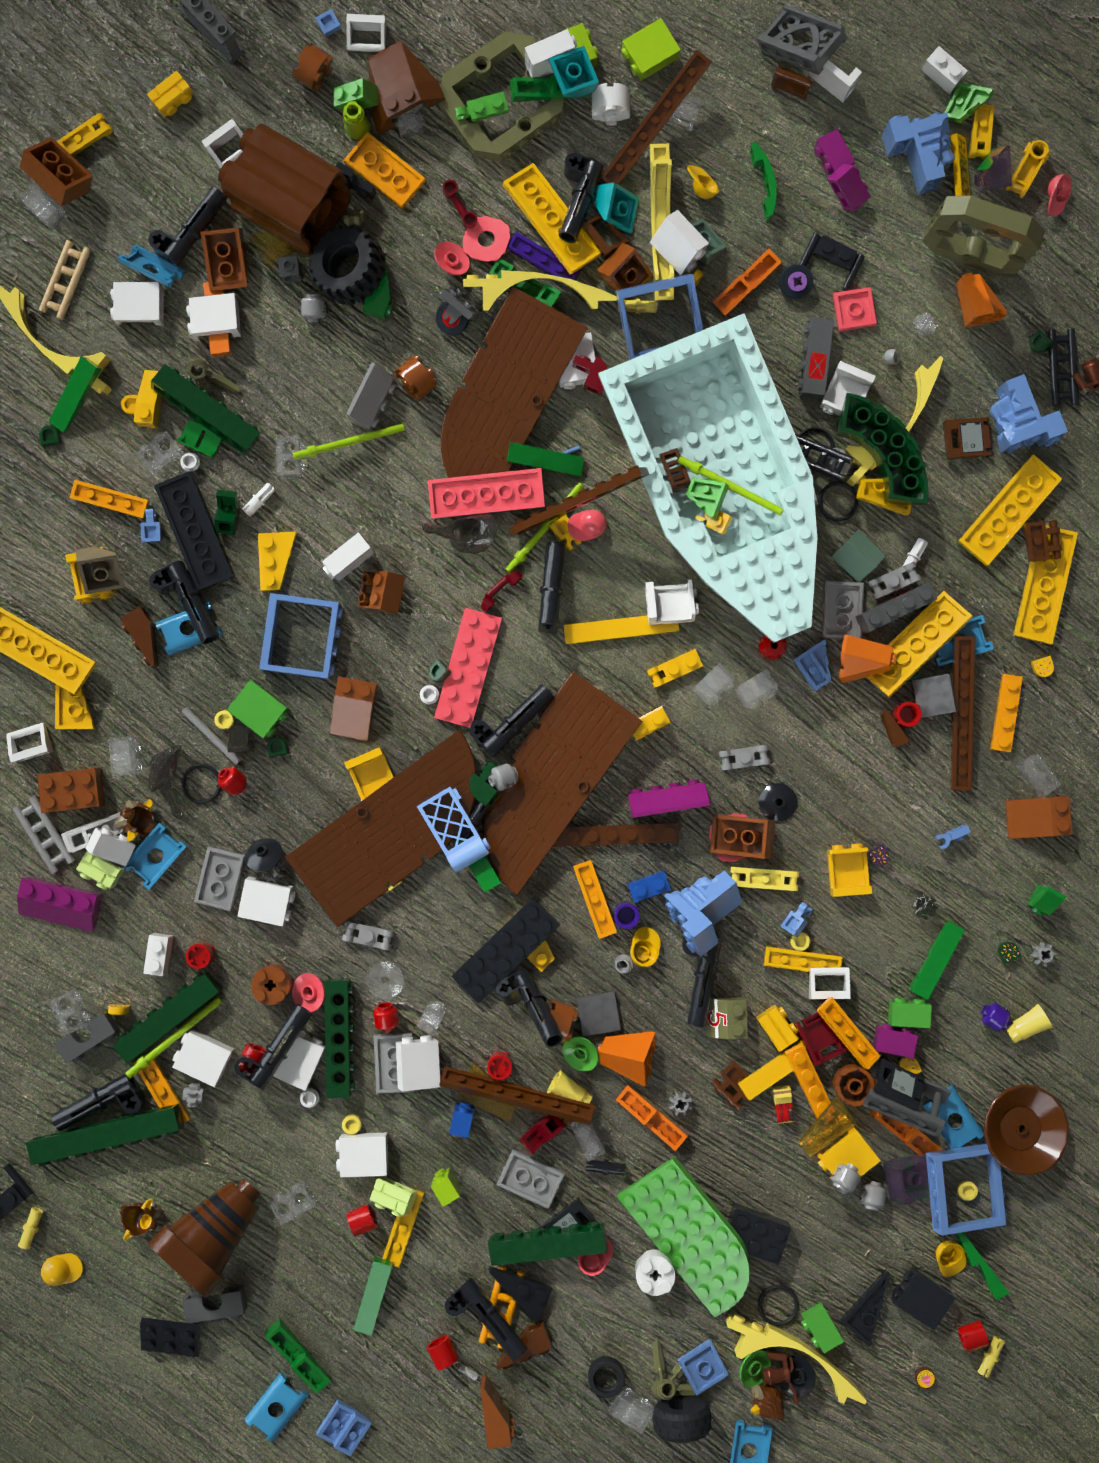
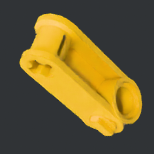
M1042 140L1028 142L1023 151L1024 156L1005 190L1015 192L1020 195L1019 198L1021 199L1025 196L1041 165L1046 163L1051 154L1046 142ZM1033 150L1038 151L1040 156L1035 155Z

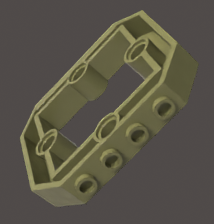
M504 31L442 76L441 89L445 100L439 103V109L471 154L476 158L499 162L503 159L507 160L514 155L516 150L525 148L532 139L541 137L546 129L551 126L555 127L561 122L565 99H551L529 116L520 117L515 126L492 142L481 129L482 120L473 123L468 121L470 118L457 121L455 108L466 106L456 92L475 79L479 81L488 80L492 74L491 68L513 52H515L526 68L525 47L536 43L531 35ZM479 66H486L484 70L478 69ZM526 68V70H525V77L531 78V77H530V74H529V72H528V70H527V68ZM554 73L543 78H551ZM527 126L530 130L523 131L521 128Z
M947 196L928 223L922 242L936 255L992 274H1017L1021 268H1025L1026 263H1029L1033 256H1036L1038 250L1043 248L1046 238H1043L1045 229L1032 216L973 196ZM959 221L982 229L985 235L991 237L1003 236L1014 240L1012 247L1005 251L986 244V241L982 238L975 236L967 238L954 232Z

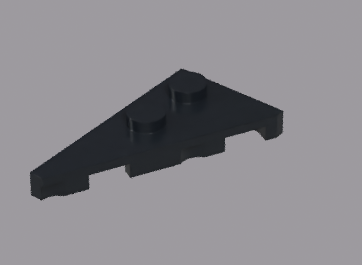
M489 1266V1273L539 1324L553 1288L550 1285Z
M886 1269L840 1319L868 1347L872 1344V1335L874 1328L876 1329L877 1318L880 1315L884 1301V1292L889 1283L890 1273Z

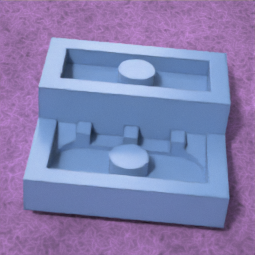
M337 1399L316 1433L318 1437L332 1443L335 1449L351 1456L372 1422L353 1407Z

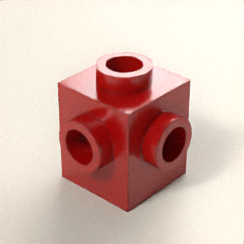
M764 635L765 638L760 639V643H758L760 655L763 654V659L769 658L770 661L780 659L781 655L785 653V649H787L786 639L775 642L777 648L773 649L771 648L772 641Z

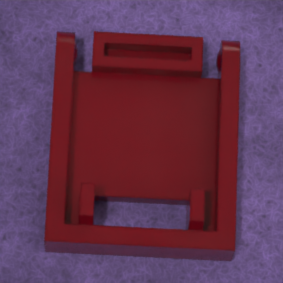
M818 1012L801 1020L803 1027H801L799 1022L794 1023L813 1066L816 1067L849 1051ZM831 1044H835L837 1050L823 1057L818 1052Z

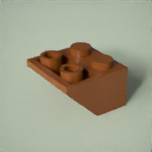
M364 570L357 607L398 614L405 576L389 571Z

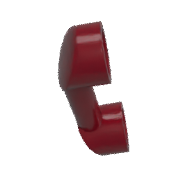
M446 180L442 188L444 196L447 199H451L462 217L463 227L467 229L474 228L477 225V215L466 211L457 196V183L454 180Z
M513 572L505 575L485 594L482 600L481 609L483 612L486 613L494 606L496 602L492 598L507 583H510L513 587L523 578V575L520 572Z

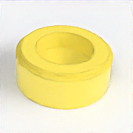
M226 710L218 712L215 716V724L220 729H230L235 723V717Z
M801 932L797 938L793 935L791 936L790 944L795 950L804 951L810 945V938L806 933Z
M355 1114L346 1116L342 1122L343 1131L349 1135L357 1134L362 1127L360 1117Z
M964 1180L958 1184L957 1193L963 1200L972 1201L976 1198L978 1189L972 1181Z

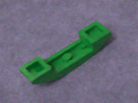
M752 142L749 149L753 168L761 167L768 196L764 198L762 203L765 221L768 223L771 220L776 205V180L768 157L756 142Z
M499 259L489 272V275H498V278H501V270H518L510 263ZM535 279L513 285V287L552 308L562 294L558 289L547 283L544 285Z

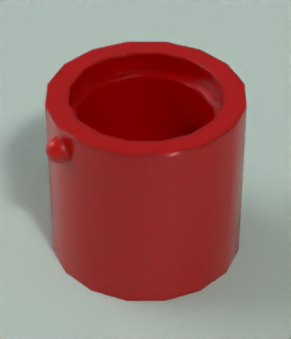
M913 702L900 703L893 709L892 717L900 727L914 726L919 723L922 717L920 705Z
M199 942L192 945L186 952L187 964L194 969H202L210 965L215 958V947L207 942Z
M247 1043L241 1056L249 1055L260 1061L266 1049L254 1043ZM245 1061L244 1064L240 1062L242 1065L241 1069L248 1068V1073L252 1074L257 1066L253 1063L252 1067L249 1068L248 1062Z
M495 1052L490 1056L487 1071L493 1079L504 1080L511 1074L513 1062L508 1052Z
M370 1204L348 1212L346 1215L349 1227L355 1237L378 1227L375 1212Z
M980 1320L957 1328L959 1338L966 1353L989 1345L987 1334Z
M449 1335L435 1339L426 1347V1351H428L437 1370H443L459 1359V1355Z

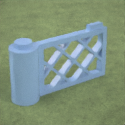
M448 787L418 805L417 808L445 853L451 867L457 873L490 853L488 849L491 846L486 838L482 840L459 802L461 796L457 789L454 788L452 790L451 787ZM448 792L453 798L451 807L440 804L442 796ZM428 804L437 805L435 816L427 815L423 807ZM440 806L450 809L448 820L437 817ZM453 810L460 811L463 815L461 823L450 821ZM436 820L447 822L444 833L437 832L434 828ZM449 823L460 826L458 836L447 834ZM462 827L470 828L474 836L469 839L461 838ZM446 836L457 839L455 847L449 851L444 844Z

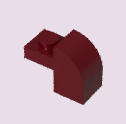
M576 355L572 367L588 374L584 383V389L602 396L604 388L598 373L607 370L605 362L598 356H596L593 363L586 356L581 355L579 357Z
M546 1114L528 1128L529 1130L518 1140L531 1155L546 1141L552 1140L565 1128V1125L558 1117Z

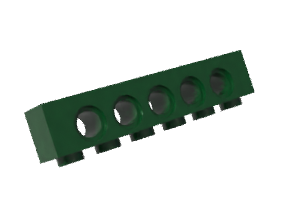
M350 978L326 979L324 981L326 1098H350L352 1092H355V1080H352L351 1073L355 1071V1062L351 1061V1053H354V1041H351V1034H354V1022H351L354 1004L350 1003V995H353L354 990L353 983H350ZM335 995H342L344 1003L338 1004L335 1001ZM336 1014L344 1016L345 1020L343 1023H338L335 1020ZM337 1033L343 1034L345 1041L338 1042L335 1035ZM336 1053L344 1054L345 1061H338ZM336 1073H343L345 1080L339 1081L336 1078Z

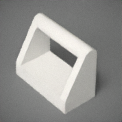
M347 14V51L381 52L386 48L387 23L385 16ZM353 30L381 32V44L352 43Z
M233 119L202 140L205 149L220 169L226 161L234 162L242 153V150L239 149L222 162L214 153V151L234 136L238 135L241 139L243 133Z
M44 722L7 733L8 755L11 763H18L54 752ZM36 732L41 733L42 745L21 752L17 751L14 739Z
M849 967L810 968L809 999H827L828 997H833V999H851ZM844 975L843 991H815V976Z

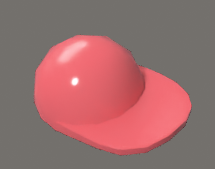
M1057 175L1049 183L1047 190L1050 197L1048 204L1049 216L1059 215L1066 206L1072 190V182L1069 175Z
M598 510L576 513L568 521V531L577 541L597 538L604 533L607 527V519Z
M608 1238L607 1253L578 1256V1266L584 1274L596 1276L605 1269L613 1255V1245Z

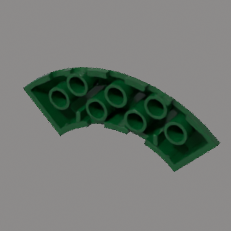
M846 393L839 418L837 436L845 437L858 443L874 458L884 481V502L901 505H927L929 491L926 465L923 462L920 448L914 437L912 438L903 422L888 412L885 407L879 406L863 396Z

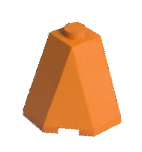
M967 273L961 276L956 285L965 327L1000 321L1008 315L1005 307L980 274L973 275V273Z
M844 635L840 659L843 669H840L841 683H847L891 671V666L896 663L897 654L894 653L892 646Z
M651 1031L605 1037L603 1044H599L598 1047L600 1064L642 1086H646L653 1065L651 1062L656 1048V1034Z

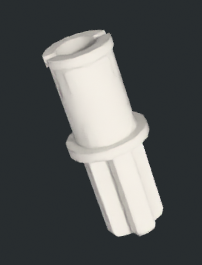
M267 483L256 495H252L253 498L242 510L251 517L258 508L265 505L264 502L272 495L275 488L270 483Z
M918 538L911 552L907 553L908 557L903 566L911 562L917 565L921 561L920 557L928 542Z

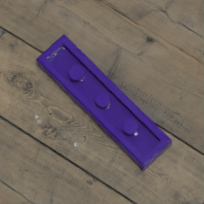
M515 232L506 250L548 275L576 281L581 273L579 269L570 275L555 254L518 232Z

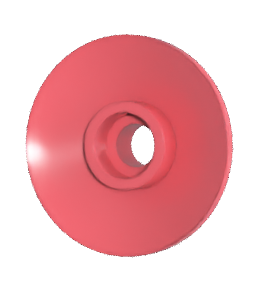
M449 241L441 242L437 245L434 256L441 269L455 276H460L467 272L470 261L468 255L459 245Z
M305 973L296 978L292 987V996L295 1004L303 1006L310 1012L316 1011L321 1007L325 998V989L322 981L316 975Z

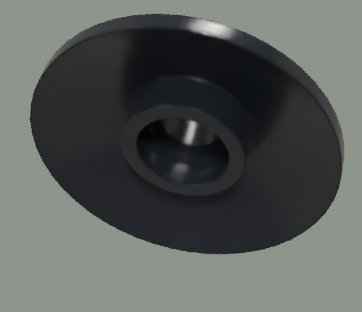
M774 783L767 786L759 797V808L762 814L770 820L784 821L794 814L797 807V797L794 791L782 783ZM777 799L782 800L781 806L776 805Z
M260 839L248 848L245 854V862L252 871H269L281 861L283 855L282 847L274 839Z
M798 1355L790 1356L794 1367L791 1372L790 1381L797 1392V1397L806 1396L813 1391L816 1384L814 1368L804 1357ZM789 1357L787 1358L788 1370L790 1368ZM781 1382L786 1391L794 1396L788 1382Z

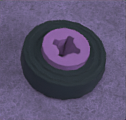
M793 264L781 273L779 287L786 297L801 299L810 293L814 278L806 266Z

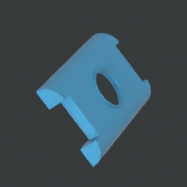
M138 245L132 247L129 257L123 254L118 257V262L169 288L172 287L173 281L176 279L182 280L186 273L185 269L172 265L162 257ZM144 268H153L157 270L158 273H152Z
M210 601L204 603L207 611L212 610ZM186 611L156 622L157 629H162L168 646L164 648L169 656L201 644L195 630L191 635H184L180 630L181 623L190 620ZM215 627L219 636H221L222 632L220 630V627Z
M983 615L972 618L956 633L964 636H975V655L994 649L992 641L986 642L981 624L985 623ZM952 638L937 652L938 658L935 661L938 666L953 662L954 646L952 645Z
M161 823L157 824L133 852L127 865L121 866L127 872L134 870L145 880L143 886L148 890L151 889L187 847L183 841L178 843L165 832L167 827ZM155 848L163 852V860L158 864L152 863L149 860V853Z
M951 1085L947 1089L952 1090L945 1104H940L938 1118L945 1120L944 1127L940 1133L949 1147L953 1149L961 1148V1146L975 1137L981 1139L984 1136V1132L953 1085ZM928 1100L922 1106L930 1114L932 1102ZM953 1113H958L962 1117V1124L958 1128H952L948 1124V1117Z
M282 1372L279 1373L245 1418L246 1423L250 1427L254 1424L267 1435L266 1440L270 1442L277 1438L309 1396L305 1390L302 1389L298 1393L285 1383L287 1376ZM273 1402H278L283 1406V1413L279 1417H273L269 1414L268 1407Z
M737 1420L730 1463H767L773 1428L763 1423L762 1427L745 1425L744 1420ZM747 1443L753 1444L757 1449L755 1456L752 1458H746L741 1453L742 1447Z

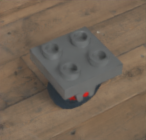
M461 288L444 289L440 294L446 302H443L438 307L435 320L442 332L447 335H457L467 329L470 320L480 319L485 312L481 309L482 306L475 300L471 301L466 297L467 293Z

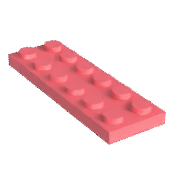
M542 468L428 480L431 519L545 507Z
M465 608L448 667L452 672L444 681L434 718L470 728L474 721L500 629L501 617Z

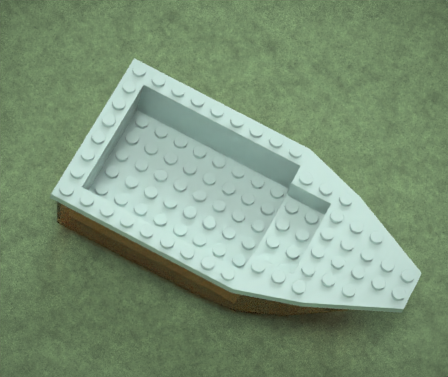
M745 314L598 373L635 465L647 467L649 475L641 479L665 537L675 550L686 560L706 585L773 643L810 628L812 625L817 552L813 476ZM678 448L681 456L693 462L697 461L703 464L704 468L778 505L784 511L779 516L728 489L720 511L733 518L725 535L706 527L707 521L702 522L695 518L696 515L703 517L705 512L686 496L688 488L676 493L672 492L659 454ZM673 457L671 459L666 460V462L676 460L677 458ZM679 464L669 467V470L678 467ZM685 467L690 481L693 477L710 480L700 474L696 475L690 472V469ZM682 472L673 474L672 477L680 475Z

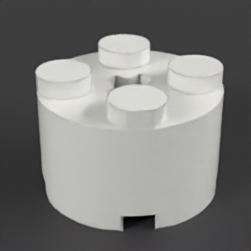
M607 83L598 85L595 92H592V119L604 121L609 126L616 125L617 121L629 119V88L620 83H614V86L607 87Z
M648 1250L636 1261V1279L644 1293L658 1296L671 1290L675 1281V1271L671 1260L660 1250Z

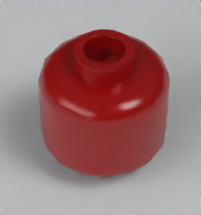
M236 767L224 768L218 774L219 787L229 795L240 794L245 790L247 786L246 776Z
M383 1002L374 1009V1025L377 1029L388 1033L398 1026V1009L392 1003Z

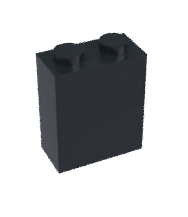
M912 1266L910 1270L904 1273L900 1286L895 1287L891 1299L896 1306L935 1331L955 1300V1297L949 1290Z

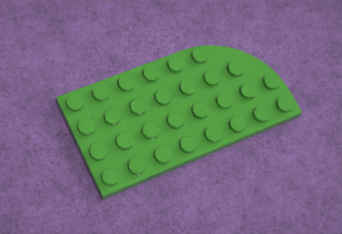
M675 1156L618 1193V1200L658 1249L671 1260L675 1270L714 1318L739 1302L747 1289L751 1275L747 1248L739 1234Z

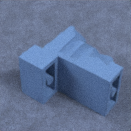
M937 112L928 118H916L911 122L908 115L903 117L901 115L894 116L889 120L882 134L887 157L906 152L918 195L936 191L945 178L944 170L948 169L955 160L954 154L949 147L947 112L943 114Z
M1025 374L1007 380L996 390L999 401L992 405L989 413L996 422L995 428L999 434L997 441L1000 453L1007 451L1009 454L1017 451L1018 448L1024 445L1028 447L1036 442L1038 447L1044 444L1046 447H1049L1062 440V436L1068 432L1060 410L1041 417Z
M725 871L716 875L713 880L704 876L699 878L694 885H691V888L686 887L681 892L677 890L664 895L666 900L665 906L670 912L668 914L670 919L675 924L678 922L681 925L680 928L684 932L683 936L687 940V947L692 953L696 952L700 957L718 944L713 925L742 903L737 883Z

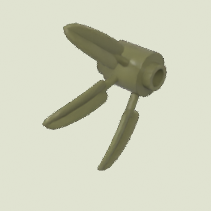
M194 358L190 361L187 367L188 378L198 380L199 389L206 390L209 393L207 385H203L202 378L207 375L212 378L211 381L214 384L230 392L240 393L239 387L229 379L218 373L212 375L207 372L208 365L203 359ZM195 365L201 366L202 370L197 371Z
M656 1339L653 1343L654 1369L656 1372H659L660 1379L653 1383V1395L659 1400H670L676 1392L680 1396H696L690 1384H679L678 1388L675 1387L673 1381L675 1378H680L683 1375L679 1363L672 1369V1374L674 1375L670 1380L663 1378L662 1371L665 1370L660 1341ZM707 1389L699 1395L707 1394L709 1392V1389Z

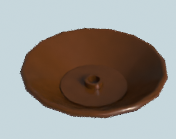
M1021 1084L1005 1089L992 1101L985 1116L984 1136L989 1152L1000 1166L1014 1174L1033 1176L1048 1171L1061 1159L1068 1144L1069 1124L1064 1108L1051 1093L1039 1086ZM1020 1125H1022L1023 1130L1021 1132L1019 1131Z

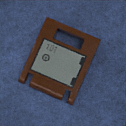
M989 417L944 421L946 459L993 456L992 451L986 452V449L992 448L990 425L983 424L989 422ZM957 430L959 448H953L951 432Z

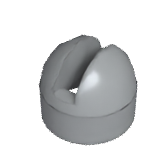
M887 350L884 354L885 362L890 365L898 364L900 358L899 350Z

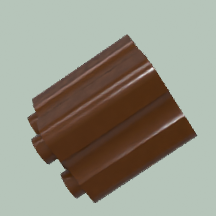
M263 123L259 124L255 130L248 128L242 135L239 143V148L242 150L240 156L234 162L226 161L220 169L218 181L221 182V189L224 195L231 199V208L234 213L310 258L314 253L312 251L314 246L319 243L318 240L321 236L325 237L327 235L326 232L332 230L350 204L351 193L349 188L345 186L344 173L339 168Z

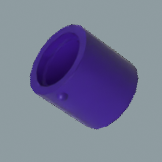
M629 902L618 904L613 913L616 921L615 925H619L624 929L634 927L639 921L638 907Z

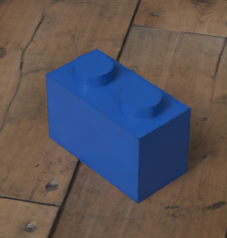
M663 870L627 883L634 903L671 890Z
M456 1103L449 1134L468 1138L475 1107L471 1106V1103Z

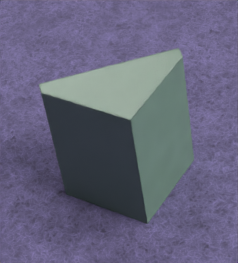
M700 219L692 223V225L709 243L705 249V255L699 259L706 266L722 253L727 246L704 219Z
M858 529L831 557L856 582H860L883 560L885 555Z

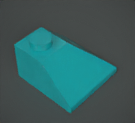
M584 46L548 59L563 96L579 98L595 92L599 80Z
M616 183L598 185L594 205L602 218L627 234H632L639 197Z

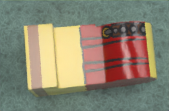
M789 1085L771 1087L778 1124L794 1122L791 1088Z

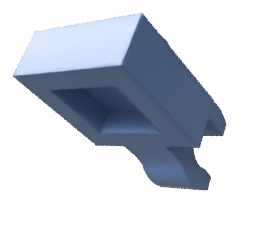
M145 509L146 522L140 523L141 542H162L161 522H156V510Z
M961 825L947 831L945 834L936 835L934 838L935 840L943 838L944 844L940 845L939 849H945L949 846L951 840L961 841L967 838L966 834L971 833L968 825Z
M802 902L796 913L790 911L780 927L797 938L808 923L805 918L812 914L813 909Z

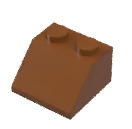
M624 243L597 270L605 283L615 292L616 290L646 284L653 276L637 250ZM633 297L624 298V300H631Z

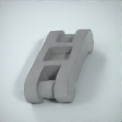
M911 562L869 581L868 584L875 593L873 594L875 600L921 580L920 574L917 575L915 570V563ZM908 571L909 579H905L904 572ZM884 582L887 588L881 590L879 583Z
M768 745L720 751L719 757H722L723 764L721 765V771L771 764L770 758L767 755ZM754 752L760 753L759 760H755ZM734 755L735 763L730 764L729 756Z
M346 921L345 927L347 928L342 937L343 941L391 951L392 945L390 942L391 938L394 937L395 931ZM354 929L359 930L358 937L353 936ZM379 935L384 936L383 942L378 941Z

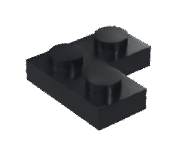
M337 162L335 167L343 171L345 186L349 190L356 191L360 197L364 199L368 197L373 200L376 195L375 187L357 178L355 170Z

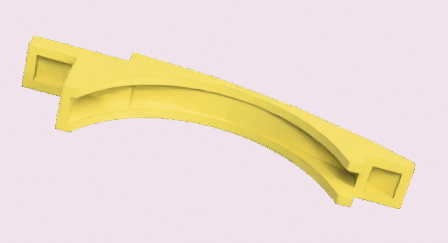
M669 143L650 144L652 238L665 218L670 215L672 159H670ZM652 245L654 282L674 278L673 267ZM674 287L655 291V301L674 300Z
M501 270V278H498V275H486V279H478V275H467V279H463V287H482L483 311H489L495 300L505 290L517 283L530 279H550L561 282L575 290L586 301L590 309H598V301H617V296L572 279L537 272Z
M0 286V299L18 326L44 355L71 377L80 357L60 355L43 347L37 341L28 325L25 313V295L16 287L9 293ZM102 352L84 356L102 368L100 374L111 361ZM98 377L91 386L99 394L104 392L108 395L112 391Z
M942 356L929 369L921 365L914 373L917 384V402L913 416L906 426L908 432L927 402L943 361ZM849 445L845 451L847 455L854 457L852 463L858 467V470L846 483L854 486L856 483L859 485L860 480L866 478L864 474L868 469L872 471L878 464L862 446Z
M728 1314L726 1319L728 1328L741 1333L734 1349L736 1357L743 1359L757 1350L778 1346L803 1351L815 1358L827 1370L832 1378L835 1395L838 1396L839 1402L844 1404L847 1397L866 1404L867 1401L863 1393L845 1374L826 1357L799 1338L769 1323L763 1329L762 1325L756 1322L751 1324L738 1314L734 1316Z

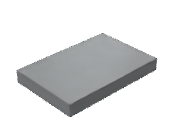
M825 581L822 638L844 639V635L861 638L862 631L855 616L863 612L864 583Z
M208 846L194 903L232 911L245 862V855Z
M413 1033L374 1035L376 1094L415 1092V1090L401 1091L398 1089L396 1042L402 1041V1038L413 1037Z
M512 1149L496 1185L549 1209L565 1176V1172Z

